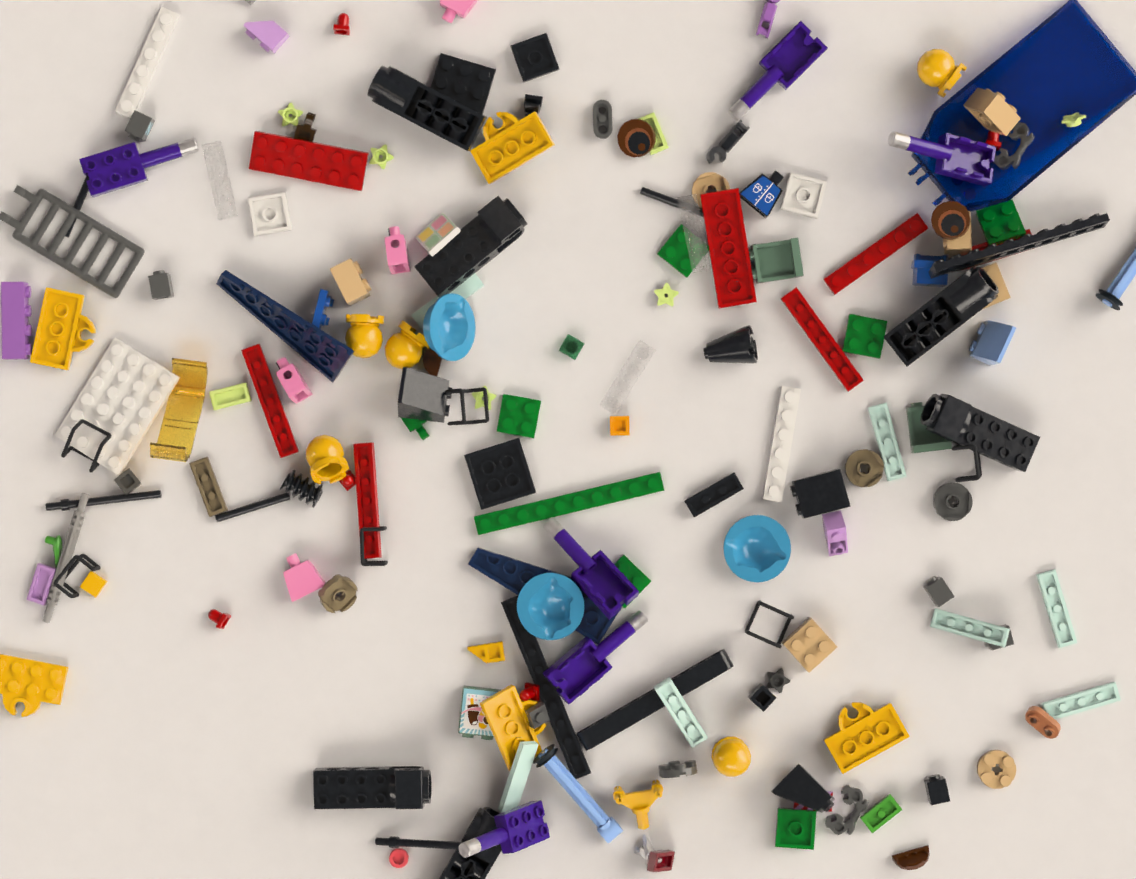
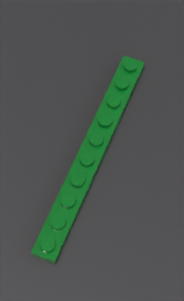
M657 472L474 516L478 535L665 490L661 473Z

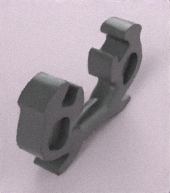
M1018 122L1012 129L1013 133L1008 134L1014 141L1021 139V143L1013 155L1009 156L1008 151L1000 148L1001 154L998 156L995 152V161L992 164H996L1001 170H1006L1011 166L1017 169L1024 151L1034 140L1033 133L1029 135V128L1025 123Z
M846 785L841 790V793H848L847 798H843L846 804L851 805L855 803V809L851 817L846 822H843V817L835 813V820L831 821L830 816L825 820L826 827L830 828L836 835L844 833L847 829H849L848 835H851L861 812L868 806L867 799L862 803L863 794L860 789Z

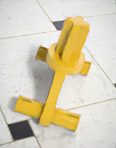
M654 780L651 789L625 793L622 787L618 786L617 789L616 786L613 798L617 804L620 805L621 803L636 814L638 828L644 830L649 827L647 814L650 810L649 807L658 797H662L663 786L659 780H656V782Z

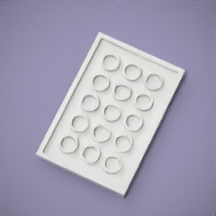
M114 338L55 436L67 442L72 428L81 419L109 432L111 438L103 446L97 462L115 474L121 475L180 377L118 338ZM82 423L75 430L70 445L94 460L100 443L107 436Z

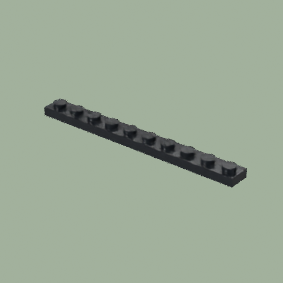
M1099 213L1094 214L1086 220L1077 219L1069 225L1060 224L1052 230L1043 229L1035 235L1026 234L1018 240L1009 239L1001 245L992 244L984 250L979 251V249H975L967 255L961 256V254L951 257L950 260H938L933 263L928 272L931 279L1104 228L1110 219L1107 213L1103 215Z
M517 595L502 601L501 604L535 685L540 686L539 697L541 702L545 704L550 724L570 773L575 779L591 774V770L562 699L556 691L557 687L555 688L551 685L543 674L549 667L538 640L520 622L517 613V599L519 596Z

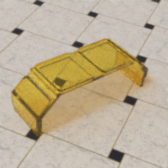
M172 358V373L179 376L180 379L169 395L157 443L150 442V458L187 462L192 453L204 404L208 368L207 362Z

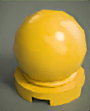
M942 49L926 51L917 63V73L921 81L930 87H938L940 90L937 94L942 98L946 95L944 91L946 89L950 91L961 77L960 70L965 71L967 69L962 63L959 66L955 65L953 57Z
M346 314V322L351 325L345 336L346 346L354 351L353 355L359 358H370L377 354L383 343L379 324H384V316Z
M402 320L398 325L401 328V332L393 334L385 345V356L388 362L398 369L414 367L422 356V348L425 346L429 349L425 337L421 333L416 335L415 332L417 330Z
M317 436L307 446L306 460L311 466L310 474L315 483L321 484V481H329L330 484L344 478L346 471L349 470L348 463L343 458V447L338 439L333 436Z
M727 736L720 739L712 749L711 758L715 768L727 777L742 775L751 763V754L748 746L743 740L735 736Z

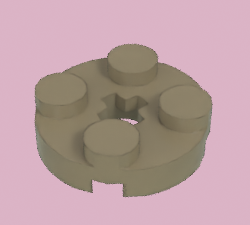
M867 449L857 450L848 457L845 463V474L848 480L856 486H874L882 478L883 461L874 451ZM862 463L864 465H869V467L867 468L869 471L868 473H861L859 471L861 469L860 465Z
M337 574L319 590L320 602L328 612L346 611L357 599V586L350 578ZM339 592L342 594L340 597L336 596Z

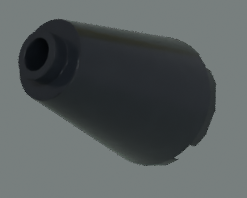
M744 326L707 343L706 348L703 349L705 359L718 363H757L756 341L753 340L752 336L750 337L751 334H754L751 326Z

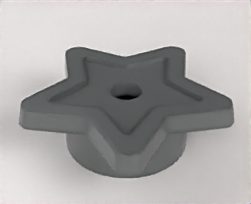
M780 668L776 673L767 672L769 682L766 688H775L779 693H782L783 686L790 683V680L784 677L783 669Z

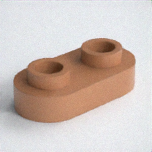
M1032 706L1027 710L1025 719L1031 726L1046 738L1053 739L1058 736L1061 726L1053 717L1038 706Z

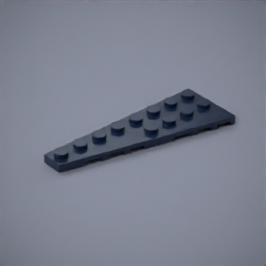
M225 270L220 275L216 283L220 288L332 383L338 378L354 352L351 348L229 271Z
M479 547L468 563L471 567L519 595L523 586L531 578L543 573H557ZM579 587L584 598V614L575 631L585 637H589L594 643L599 644L617 614L609 620Z

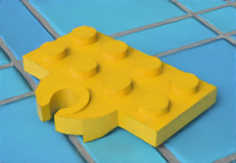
M534 111L521 120H518L516 116L508 112H497V117L503 120L502 127L498 129L495 127L492 117L487 119L483 126V135L486 141L470 150L488 184H492L555 145L537 112Z
M46 287L30 359L31 363L69 370L73 352L87 350L94 343L92 339L83 340L81 338L83 330L87 329L90 333H96L93 322L88 317L81 315L84 295Z
M0 654V694H3L5 709L15 716L17 713L16 704L23 702L25 710L21 713V717H26L34 714L40 708L41 702L61 705L68 667Z
M509 685L480 702V706L509 771L511 770L519 743L535 741L539 744L536 735L541 733L546 727L545 723L536 729L530 727L525 711L538 702L534 700H520L514 685ZM540 744L538 745L535 757L542 751Z
M852 702V707L856 708L858 712L854 718L848 717V710L845 707L841 709L838 715L840 730L823 740L842 774L910 737L891 703L873 711L862 702Z

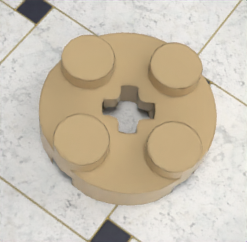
M707 172L696 179L692 187V198L701 209L700 194H705L709 186L712 189H716V192L730 189L728 181L723 176L714 172Z
M990 750L979 759L977 774L986 786L993 789H1001L1009 786L1014 780L1016 765L1014 759L1006 752ZM996 764H999V767L1002 768L998 774L991 770Z

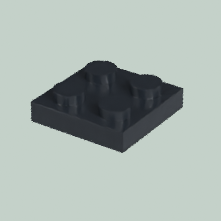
M547 33L510 46L523 83L559 70Z

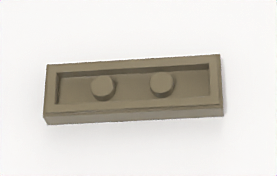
M205 457L189 463L209 517L228 511L209 458Z

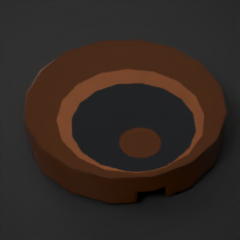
M631 119L625 122L617 135L620 149L631 157L645 156L653 149L656 142L654 129H652L648 122L641 119Z
M955 201L941 203L935 208L931 217L932 228L935 233L947 240H953L965 235L971 222L969 211L966 207Z

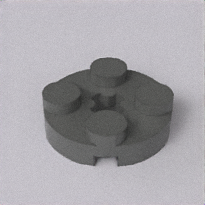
M947 483L940 486L933 498L936 513L949 521L961 520L971 511L973 504L972 495L959 483ZM951 496H955V500H958V504H954V507H951L948 503Z
M696 760L685 761V764H680V761L668 762V764L659 765V776L661 778L680 777V775L686 774V776L697 773Z

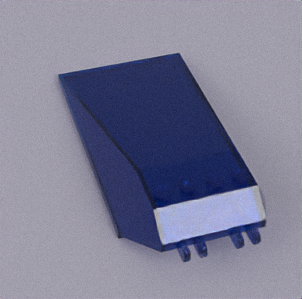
M1069 0L937 108L920 139L938 143L939 136L949 133L985 143L989 130H986L963 105L977 88L984 90L988 88L994 93L1000 92L1006 98L1005 102L1017 109L1016 113L1021 118L1018 122L1025 123L1029 128V135L1030 133L1034 135V140L1024 151L1017 169L1011 166L1006 170H1001L996 164L990 163L989 168H993L992 184L980 186L936 174V159L913 152L911 156L918 165L910 170L908 174L910 176L914 175L922 168L926 174L919 177L915 183L919 185L929 177L937 186L942 195L932 202L934 206L940 204L945 197L948 201L961 203L970 212L1008 202L1136 95V71L1077 0ZM1076 112H1079V115H1086V118L1081 119L1082 123L1075 127H1067L1066 123H1061L1065 115H1072ZM999 134V142H1002L1000 148L1006 149L1009 156L1016 152L1021 139L1014 141L1008 135ZM1000 149L996 151L997 156L1001 154Z

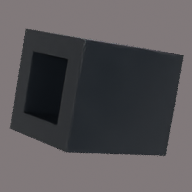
M760 683L748 698L764 712L776 699V696Z
M940 774L928 776L929 779L924 780L929 803L936 805L949 802L950 797L946 779L943 776L940 777Z

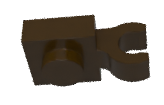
M307 113L304 125H297L294 134L295 139L313 142L317 129L312 128L316 114Z

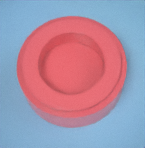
M403 848L394 849L389 856V861L395 868L404 867L409 859L407 851Z

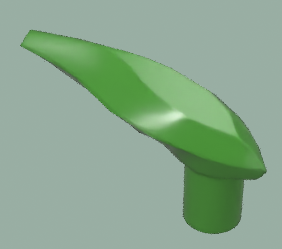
M60 535L56 538L47 536L45 543L53 545L55 568H57L62 551V539Z

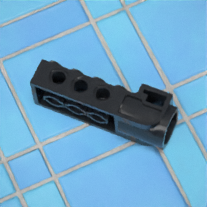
M385 66L380 67L367 94L373 98L372 101L466 151L471 150L487 116L391 66L388 68Z
M499 196L494 198L477 212L478 216L460 229V233L434 256L429 254L414 266L438 297L451 293L523 234L527 222L508 198L504 201Z
M974 266L883 337L906 367H908L995 300L999 293L998 287L983 268Z
M933 394L926 402L921 413L920 421L922 425L927 426L926 430L961 446L976 445L977 453L1021 472H1026L1040 439L1039 436L979 410L971 404L948 394Z
M422 766L331 767L313 770L314 809H423L425 804L431 803V771L424 770Z
M490 807L480 808L461 842L499 828L496 827L494 816L501 813ZM496 845L466 858L461 856L459 850H455L439 879H485L502 851L501 845Z

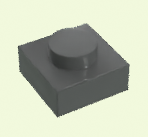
M130 468L114 479L126 496L141 485V482Z
M542 702L525 711L530 727L533 729L550 720L545 704Z

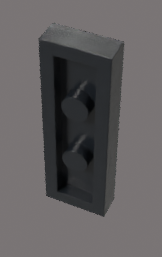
M735 472L686 499L684 502L693 517H696L744 488Z

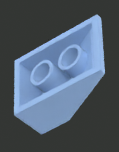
M990 320L981 323L977 330L979 336L970 345L969 351L971 353L969 356L988 365L1001 363L1016 327Z

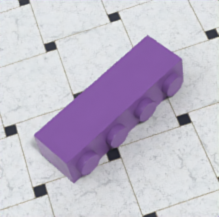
M1 282L2 359L5 360L29 359V355L32 354V345L29 344V336L32 335V326L29 324V317L32 314L31 305H29L31 286H28L27 282Z

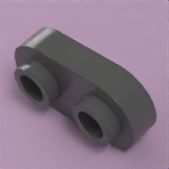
M598 100L593 106V131L598 138L606 139L611 135L613 129L612 106L606 100ZM604 107L606 112L600 113L599 108ZM605 126L607 130L602 133L599 131V128Z

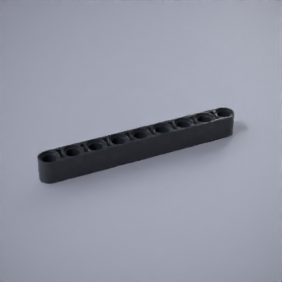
M722 649L671 679L680 694L684 696L729 670L734 665L725 649ZM652 689L579 731L577 736L585 750H590L665 707L655 689Z

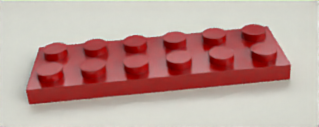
M255 131L249 169L362 191L369 153Z
M739 188L700 194L718 308L757 302Z

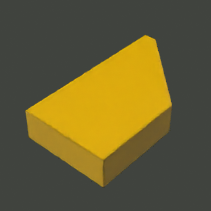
M502 641L467 647L468 651L485 663L505 661Z

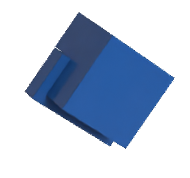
M915 254L911 267L913 269L912 285L946 286L948 274L931 279L928 271L934 262L941 259L946 261L947 255L930 256Z

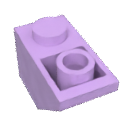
M274 21L246 22L244 24V27L247 29L245 33L253 40L257 38L261 41L259 45L265 51L269 52L271 50L274 54L290 37Z
M841 511L822 514L829 556L848 553L846 526Z

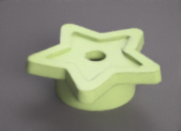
M289 103L284 110H279L278 113L283 117L282 126L290 123L297 126L298 118L303 114V111L296 110L292 103Z
M1079 112L1065 115L1061 123H1066L1067 127H1075L1082 123L1081 119L1086 118V115H1079Z
M383 145L379 149L371 148L373 157L369 162L370 164H378L382 169H385L386 163L394 159L392 155L387 153V145Z
M665 283L662 289L654 290V293L658 296V306L665 303L671 307L674 306L673 298L679 294L678 291L671 290L668 283Z
M487 390L488 409L491 410V401L496 398V395L489 393ZM483 391L473 392L472 396L476 400L475 409L484 407V400H482V397H484Z

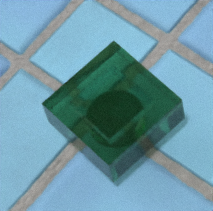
M568 334L559 351L576 360L585 343Z

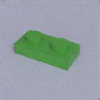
M888 794L860 818L868 829L874 833L898 814L902 808L891 794Z

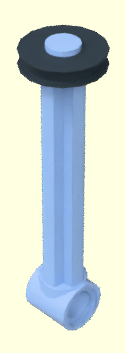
M1136 248L1106 291L1099 289L1100 294L1096 293V297L1115 310H1120L1119 306H1123L1119 299L1136 275Z
M555 744L546 747L533 760V764L537 763V768L542 765L545 766L597 826V831L605 841L610 843L623 832V829L612 816L609 817L555 756L558 748H554Z

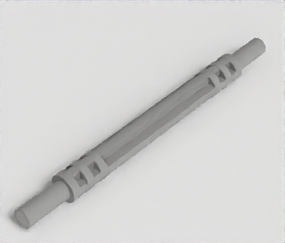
M81 494L77 510H74L46 600L48 604L42 620L44 622L50 623L55 605L58 604L62 591L54 586V580L72 559L84 521V511L89 494ZM67 572L58 582V584L62 587L64 585Z

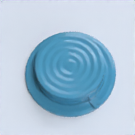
M454 293L442 295L425 314L423 322L425 340L429 347L444 360L457 361L467 355L475 338L476 327L473 311L469 303L462 296Z
M763 515L747 516L737 521L728 531L724 540V557L729 568L738 577L750 582H765L775 578L785 569L790 559L791 543L786 530L776 520Z
M539 574L531 578L519 593L517 599L518 617L524 628L535 637L544 640L564 638L579 626L583 618L584 598L582 592L574 581L562 574Z

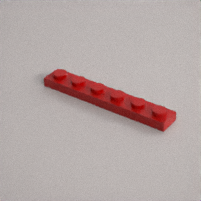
M918 213L823 279L834 295L926 231L928 229L927 225Z
M797 287L783 296L781 301L847 392L864 381Z
M257 344L241 350L280 458L298 453V446L261 345Z
M372 442L353 444L359 536L361 528L380 527L374 443ZM364 531V559L382 558L380 531Z

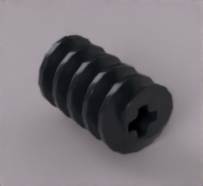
M293 470L287 475L280 490L286 486L285 493L293 490V497L299 494L300 501L306 497L305 503L308 505L313 501L312 508H314L323 493V485L315 488L316 483L314 481L308 484L309 477L302 480L301 473L295 477L296 470Z

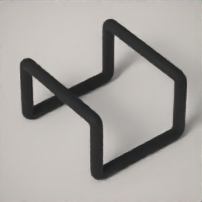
M486 388L451 389L445 391L446 394L460 393L462 421L448 422L449 426L479 424L489 421ZM483 391L485 419L466 421L464 393Z
M81 419L72 428L61 457L64 458L71 450L93 461L89 472L92 473L100 465L97 460L103 446L111 438V434ZM82 423L107 436L100 443L94 460L74 447H69L75 430Z
M956 445L951 448L953 451L973 448L976 475L958 477L955 480L956 482L974 481L981 478L980 454L977 453L976 445Z
M386 526L360 529V559L362 566H385L388 564V561H367V559H364V531H384L387 529Z
M85 554L73 556L54 580V586L69 598L78 597L79 593L65 582L63 586L73 594L58 584L66 572L67 578L79 562L92 571L101 569L97 563Z
M759 600L747 624L745 633L777 648H781L780 644L794 616ZM760 605L788 617L777 643L749 631Z

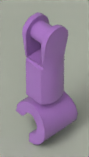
M766 0L767 2L764 4L756 35L761 34L765 35V38L769 37L777 10L775 3H778L780 0ZM762 23H769L768 28L761 27Z

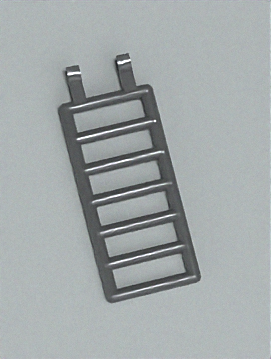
M17 185L13 192L29 200L31 204L20 222L1 211L0 220L16 228L12 234L13 238L111 297L118 298L144 255V249L46 190L39 189L37 194L34 195ZM44 198L53 203L31 240L22 235V232ZM61 208L68 212L69 215L47 250L38 243L57 211ZM78 218L86 224L66 258L62 259L55 252L74 220ZM94 228L101 232L102 235L83 267L79 269L71 263L91 229ZM108 238H111L119 244L99 278L96 279L89 275L88 272ZM126 247L135 252V255L113 289L104 284Z

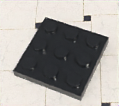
M441 53L431 88L483 114L496 69Z
M519 438L464 455L481 510L536 493Z

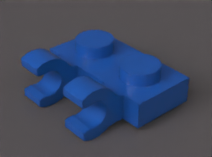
M320 289L312 324L321 329V326H328L330 318L325 314L326 307H333L334 299H332V296H329L330 292Z

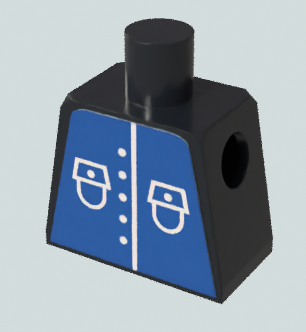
M776 170L769 178L761 174L739 193L740 198L766 219L783 192L777 185L784 177Z

